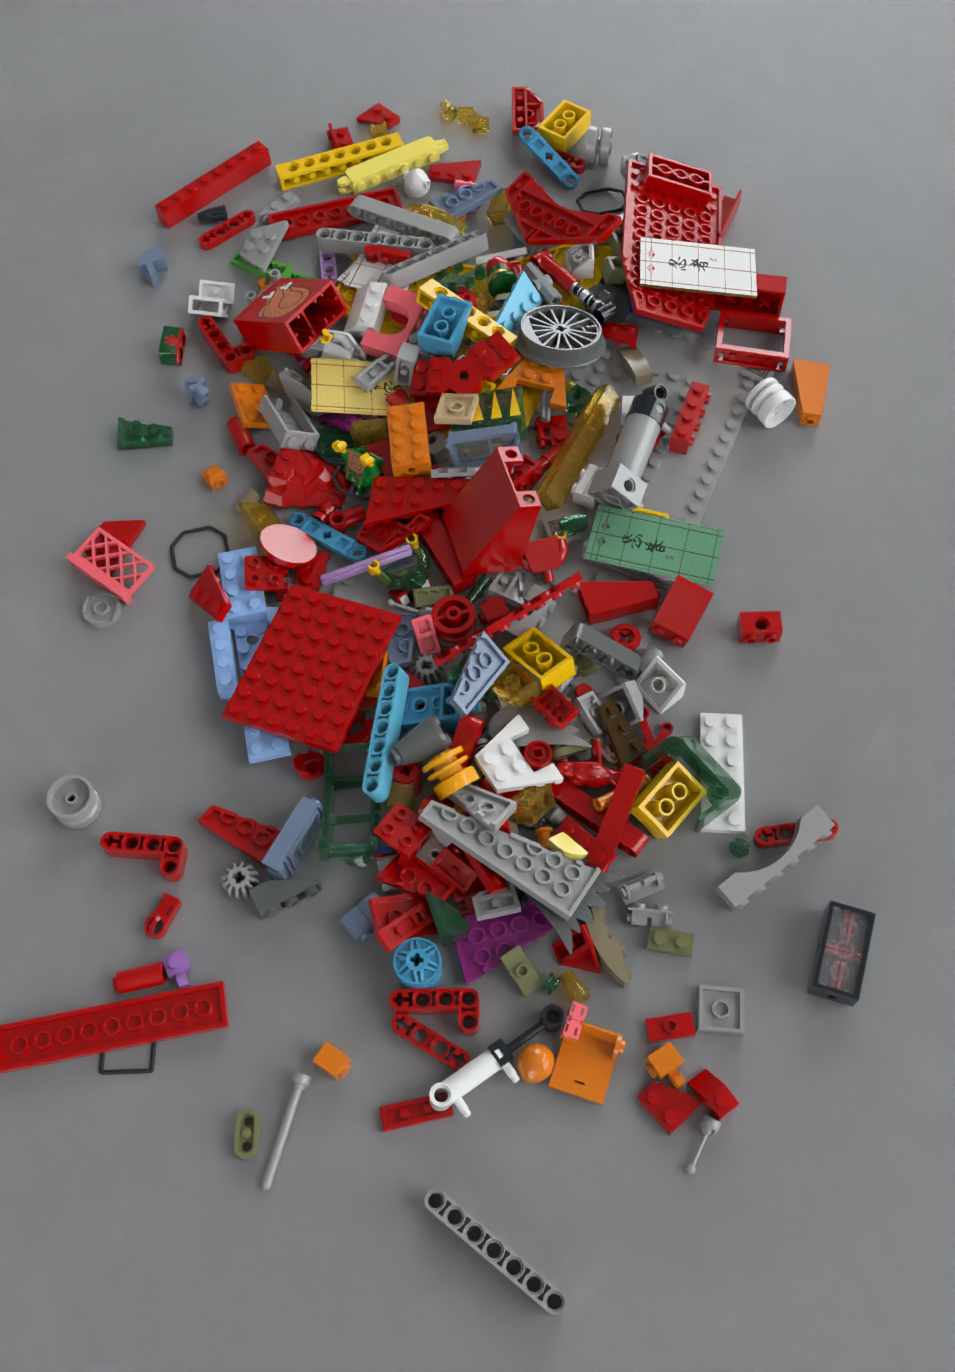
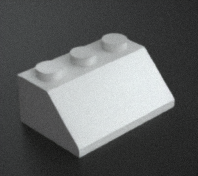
M370 281L357 290L344 332L358 338H363L367 329L380 333L387 311L382 300L388 289L387 283Z

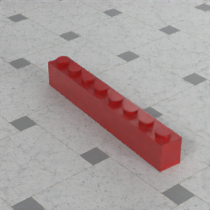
M257 141L157 203L155 209L159 221L170 229L271 165L269 149L260 141Z

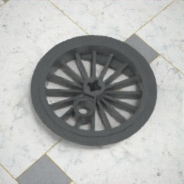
M546 305L530 310L523 316L520 325L513 333L517 336L515 347L522 355L536 363L550 367L574 368L585 366L598 360L606 349V341L602 335V328L598 320L584 310L566 305Z

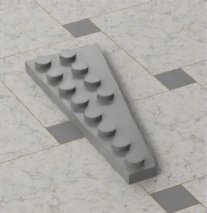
M433 800L430 801L418 818L428 827L567 921H569L601 872V869L598 867L594 869L582 864L583 861L578 859L576 861L562 856L563 853L552 852L544 849V847H541V844L512 832L508 834L497 830L494 833L474 817L461 815L455 812V809Z

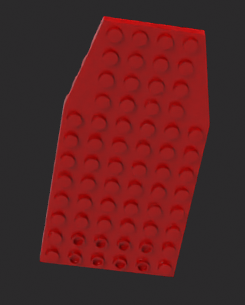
M649 153L645 163L628 159L626 163L620 258L634 314L701 333L707 322L717 292L715 294L713 291L640 284L641 237L722 246V235L721 237L718 236L722 227V187L712 184V172L653 153Z

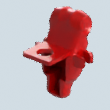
M595 738L590 739L592 746L591 760L558 762L555 764L561 775L568 777L570 783L578 786L586 785L601 788L606 785L615 789L622 772L618 769L602 766L601 741Z

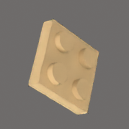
M442 393L434 416L435 424L472 425L479 402L478 394Z

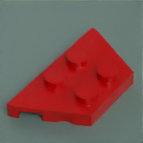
M145 520L103 521L100 528L131 549L145 528L146 522ZM102 534L95 539V544L105 542V537ZM109 546V554L119 552V546ZM105 547L96 549V556L105 554ZM92 549L85 550V555L92 557ZM119 557L109 558L110 566L119 564ZM106 559L96 561V567L106 566ZM110 570V577H112L116 570Z

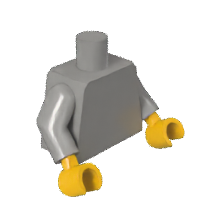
M327 329L322 330L325 336H319V338L325 344L320 361L363 363L362 360L354 358L356 348L352 346V343L344 334L333 332L329 334Z

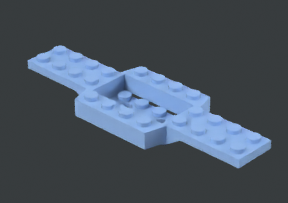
M256 546L218 553L223 590H225L232 605L222 623L217 620L208 622L217 692L221 699H230L239 683L231 630L235 633L242 678L268 629V625H270L279 608L267 607L264 591H247L244 589V558L248 555L258 556ZM255 636L259 638L256 644H248L250 637ZM244 726L250 764L292 755L289 739Z

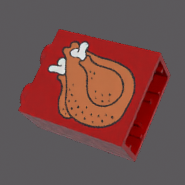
M279 278L236 316L233 321L245 341L253 345L254 350L302 354L319 336L323 335L322 330H328L348 311V308L332 279Z

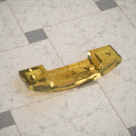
M411 203L407 204L404 208L405 210L455 226L459 230V237L463 236L467 229L466 223L438 207Z

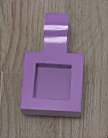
M183 948L162 957L168 977L171 980L176 978L181 989L191 987L186 973L192 969Z

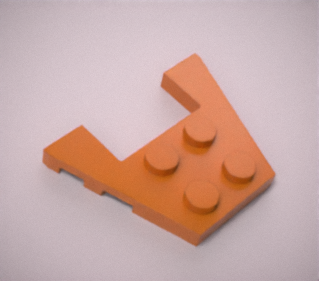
M525 357L496 389V395L512 398V389L515 392L517 384L553 392L549 408L566 411L564 368L542 365Z

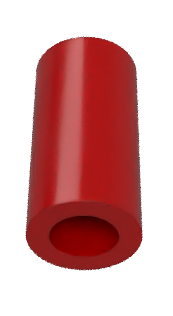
M234 416L228 420L226 425L239 454L247 456L246 450L256 445L248 428L242 427L239 416Z
M163 962L118 971L116 976L112 978L113 988L115 991L118 990L119 994L160 986L167 982Z

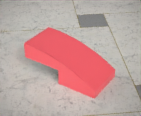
M431 614L412 619L411 624L421 657H423L424 652L427 656L440 652L441 649Z

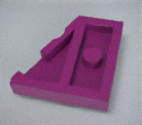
M329 412L319 416L321 424L324 425L328 422L331 424V427L340 428L347 432L364 425L363 419L359 414Z

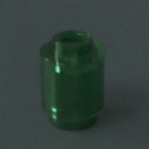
M576 513L562 516V520L559 521L561 532H566L567 535L584 532V530L589 529L586 514Z

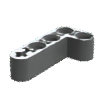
M573 624L563 635L559 646L571 655L573 659L580 653L625 679L632 680L638 676L642 658L637 653L586 624Z

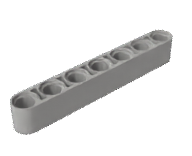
M357 195L348 207L350 215L357 219L408 236L429 238L432 240V244L437 246L452 241L460 235L459 230L453 225L363 195Z
M320 228L316 232L318 248L323 252L360 255L365 254L364 248L366 245H379L408 251L414 257L433 249L432 240L425 237L334 228Z
M475 230L386 268L383 271L385 283L388 284V287L393 285L402 288L487 251L489 245L486 230Z
M431 1189L426 1193L424 1203L428 1211L550 1315L560 1314L564 1310L566 1299L558 1288L443 1191ZM434 1195H439L443 1199V1203L439 1208H432L429 1205V1201ZM458 1211L462 1215V1220L457 1225H452L448 1221L450 1213ZM474 1227L482 1232L480 1239L475 1242L467 1237L468 1231ZM491 1244L500 1246L501 1254L499 1257L491 1258L487 1255V1249ZM510 1261L519 1262L521 1265L519 1274L511 1275L507 1272V1264ZM532 1277L539 1279L541 1282V1288L536 1293L530 1292L526 1286L527 1281ZM552 1294L559 1296L561 1299V1307L557 1310H552L547 1305V1298Z

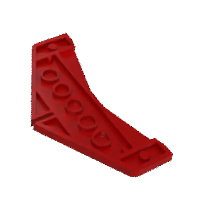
M525 171L505 191L525 242L529 246L600 244L622 223V218L616 214L606 213L605 215L569 210L555 203L535 182L532 175Z

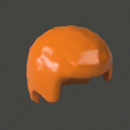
M541 1043L526 1045L518 1054L516 1061L519 1075L524 1081L529 1083H538L545 1080L552 1073L555 1066L554 1054L546 1045Z

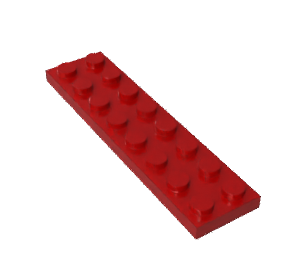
M396 186L358 194L403 209ZM357 195L268 214L270 224L288 221L289 228L282 241L316 234L320 228L339 229L366 223V221L353 217L348 211V207Z

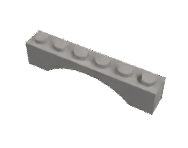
M817 804L796 821L791 842L784 854L775 863L757 871L735 872L714 890L731 910L736 907L742 909L750 902L748 899L750 895L755 893L757 896L767 888L764 885L767 881L771 879L774 882L783 875L781 870L785 866L791 868L799 861L797 856L802 852L808 854L816 847L815 841L819 838L823 841L832 834L830 829L835 824Z

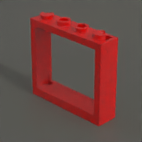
M721 309L717 325L713 362L785 373L789 360L792 319ZM724 326L784 335L783 352L722 344Z

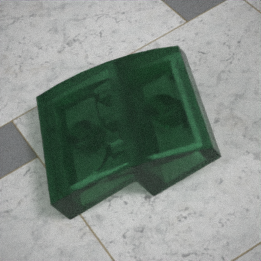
M316 427L320 435L317 442L320 457L343 458L340 454L341 452L337 453L332 448V443L337 440L346 442V449H356L353 430L347 432L340 428Z

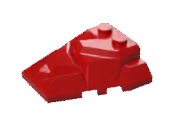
M281 447L268 478L264 504L281 509H288V506H300V509H306V506H317V509H319L323 502H328L335 509H342L347 495L337 491L333 482L332 474L338 467L328 465L312 451ZM341 470L335 476L340 488L349 492L352 482L346 479V472Z

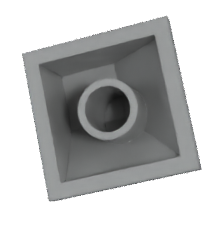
M635 680L625 682L597 695L601 704L612 699L630 726L643 721V697Z

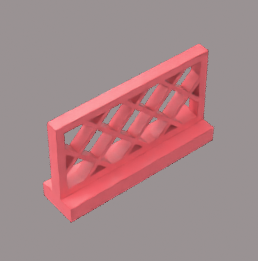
M99 526L74 554L70 552L65 557L74 568L108 592L115 594L119 600L127 605L133 600L131 596L156 569L155 565ZM102 534L105 537V542L95 544V539ZM109 546H119V552L109 554ZM105 547V554L96 556V549ZM92 549V557L83 558L81 556L85 550ZM132 555L133 562L123 563V556ZM119 557V564L110 566L109 558ZM106 559L105 567H96L97 560ZM137 566H148L143 573H137ZM133 567L134 574L124 576V568ZM120 569L119 577H110V570ZM134 579V584L127 589L124 586V580Z

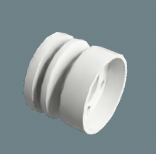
M772 377L757 384L748 394L745 401L746 407L754 415H757L758 420L767 428L775 427L783 422L791 414L796 404L795 398L788 391L784 390L783 386Z

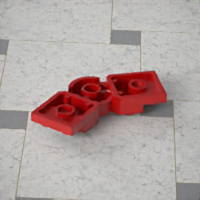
M497 330L487 340L483 341L481 339L467 351L466 358H461L454 362L448 357H430V360H417L412 374L410 396L440 398L442 393L451 392L479 394L484 387V381L494 382L516 364L521 357Z

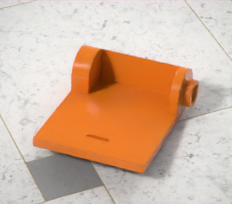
M580 1021L579 1024L582 1025L578 1041L568 1036H563L548 1087L603 1105L617 1054H623L626 1041L622 1040L623 1035ZM569 1024L566 1025L565 1032H567ZM575 1028V1031H574V1034H573V1035H575V1036H576L577 1031H578L577 1028Z

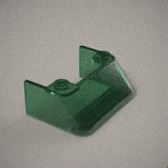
M690 735L668 737L642 756L640 769L645 771L665 756L673 758L681 756L709 786L706 796L713 806L697 817L694 826L696 833L734 805L741 796V788L736 781Z

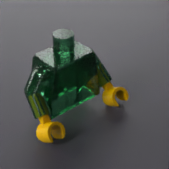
M413 534L415 539L413 542H410L406 537L407 544L411 546V549H414L411 556L395 561L382 571L377 560H373L374 567L368 564L369 574L377 575V579L389 590L410 592L418 585L423 586L430 577L428 574L430 560L423 548L419 547L416 534Z

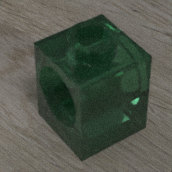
M578 384L572 387L566 393V412L577 418L590 405L591 392Z

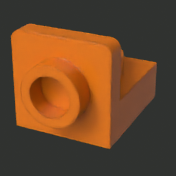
M217 464L201 472L202 478L213 492L229 483L226 472L221 470Z

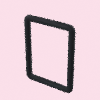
M156 1042L151 1045L149 1069L104 1070L105 1053H101L99 1073L101 1075L152 1073L155 1065Z

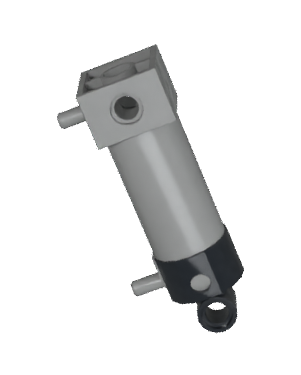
M662 383L644 389L642 394L633 398L607 467L595 472L587 494L607 509L623 512L638 507L643 508L644 506L641 501L648 485L641 480L644 469L661 430L667 435H671L673 429L665 423L669 409L664 401L668 398V390Z

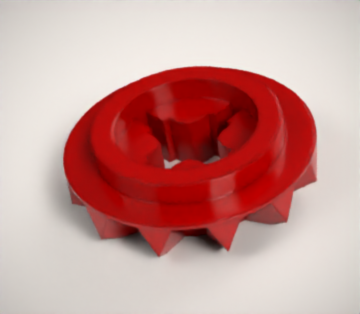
M618 624L609 633L610 639L631 651H636L641 643L640 631L631 624ZM621 636H623L624 638H626V637L628 636V637H629L628 642H627V641H623V642H622V641H621Z

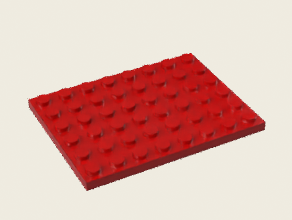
M291 584L222 713L223 719L338 754L402 620L401 614Z

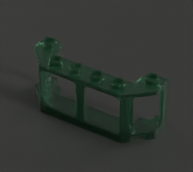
M370 743L342 744L339 752L369 751ZM323 750V756H325V783L321 837L317 839L319 861L326 862L334 857L369 856V859H374L378 845H380V839L373 835V830L381 822L380 814L377 815V810H381V803H376L371 799L370 814L335 815L336 790L362 788L364 776L337 777L335 775L334 753ZM370 823L367 843L333 844L335 825Z

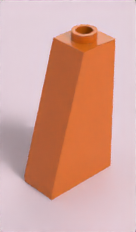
M800 359L793 360L790 375L800 424L819 426L830 369L829 364Z

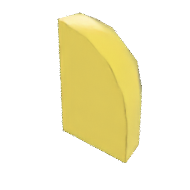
M564 832L548 839L547 845L553 852L563 853L562 856L571 860L584 859L588 854L587 851Z

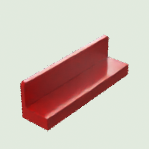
M739 190L736 198L724 196L722 200V227L718 233L719 237L722 235V240L739 207L742 190Z

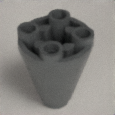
M436 715L424 718L389 751L390 758L396 766L430 760L449 749L448 746L452 744L451 739L447 733H443L440 728V721Z

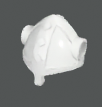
M420 168L404 172L403 179H405L404 189L406 195L412 199L423 197L430 188V180L426 173Z

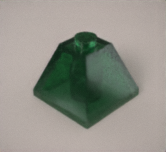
M425 893L442 947L468 938L467 931L470 930L467 918H462L460 911L432 893Z

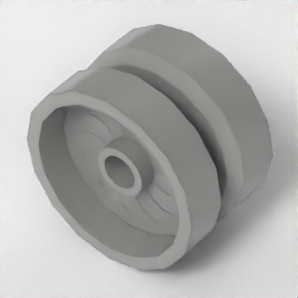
M589 125L585 154L586 164H594L597 154H599L598 162L600 165L609 164L613 143L612 127H603L601 137H599L598 126Z
M67 775L59 778L51 785L47 792L46 802L48 809L63 826L70 829H81L89 826L97 819L101 812L102 802L99 794L91 783L82 776Z

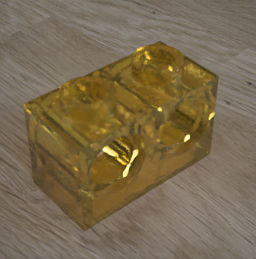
M551 783L541 787H524L523 790L510 799L517 802V809L513 813L516 823L526 824L527 826L536 824L556 804Z

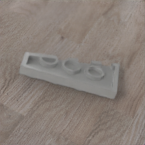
M481 466L437 468L431 470V478L460 476V479H471V476H474Z

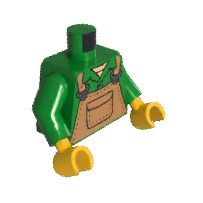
M335 441L332 443V448L337 453L341 452L340 454L346 462L345 477L354 483L353 493L364 495L365 487H372L374 477L381 476L380 471L384 459L364 449H346V442Z

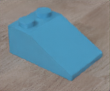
M438 294L417 333L420 350L453 359L461 344L473 306L472 302Z

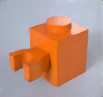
M670 1041L646 1058L645 1062L647 1065L645 1068L652 1078L656 1077L658 1081H661L668 1076L676 1090L686 1082L677 1070L682 1066L684 1060Z

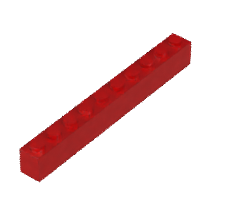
M384 438L366 446L368 452L384 459L380 471L381 476L394 477L388 439ZM437 510L424 514L430 517L434 524L417 534L448 585H452L453 593L457 595L476 586L477 574L462 575L446 526L441 523ZM415 517L407 518L408 522L413 520Z

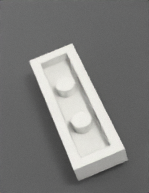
M526 247L476 257V264L478 266H486L488 260L495 256H500L508 261L518 260L527 257L528 251Z

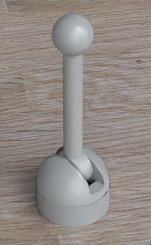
M392 599L386 602L388 607L394 606L417 613L419 617L431 614L432 611L431 607H422L418 610L395 603Z
M703 1115L700 1128L703 1136L691 1163L686 1166V1171L689 1174H693L696 1170L695 1164L707 1137L715 1135L721 1126L719 1121L710 1116Z

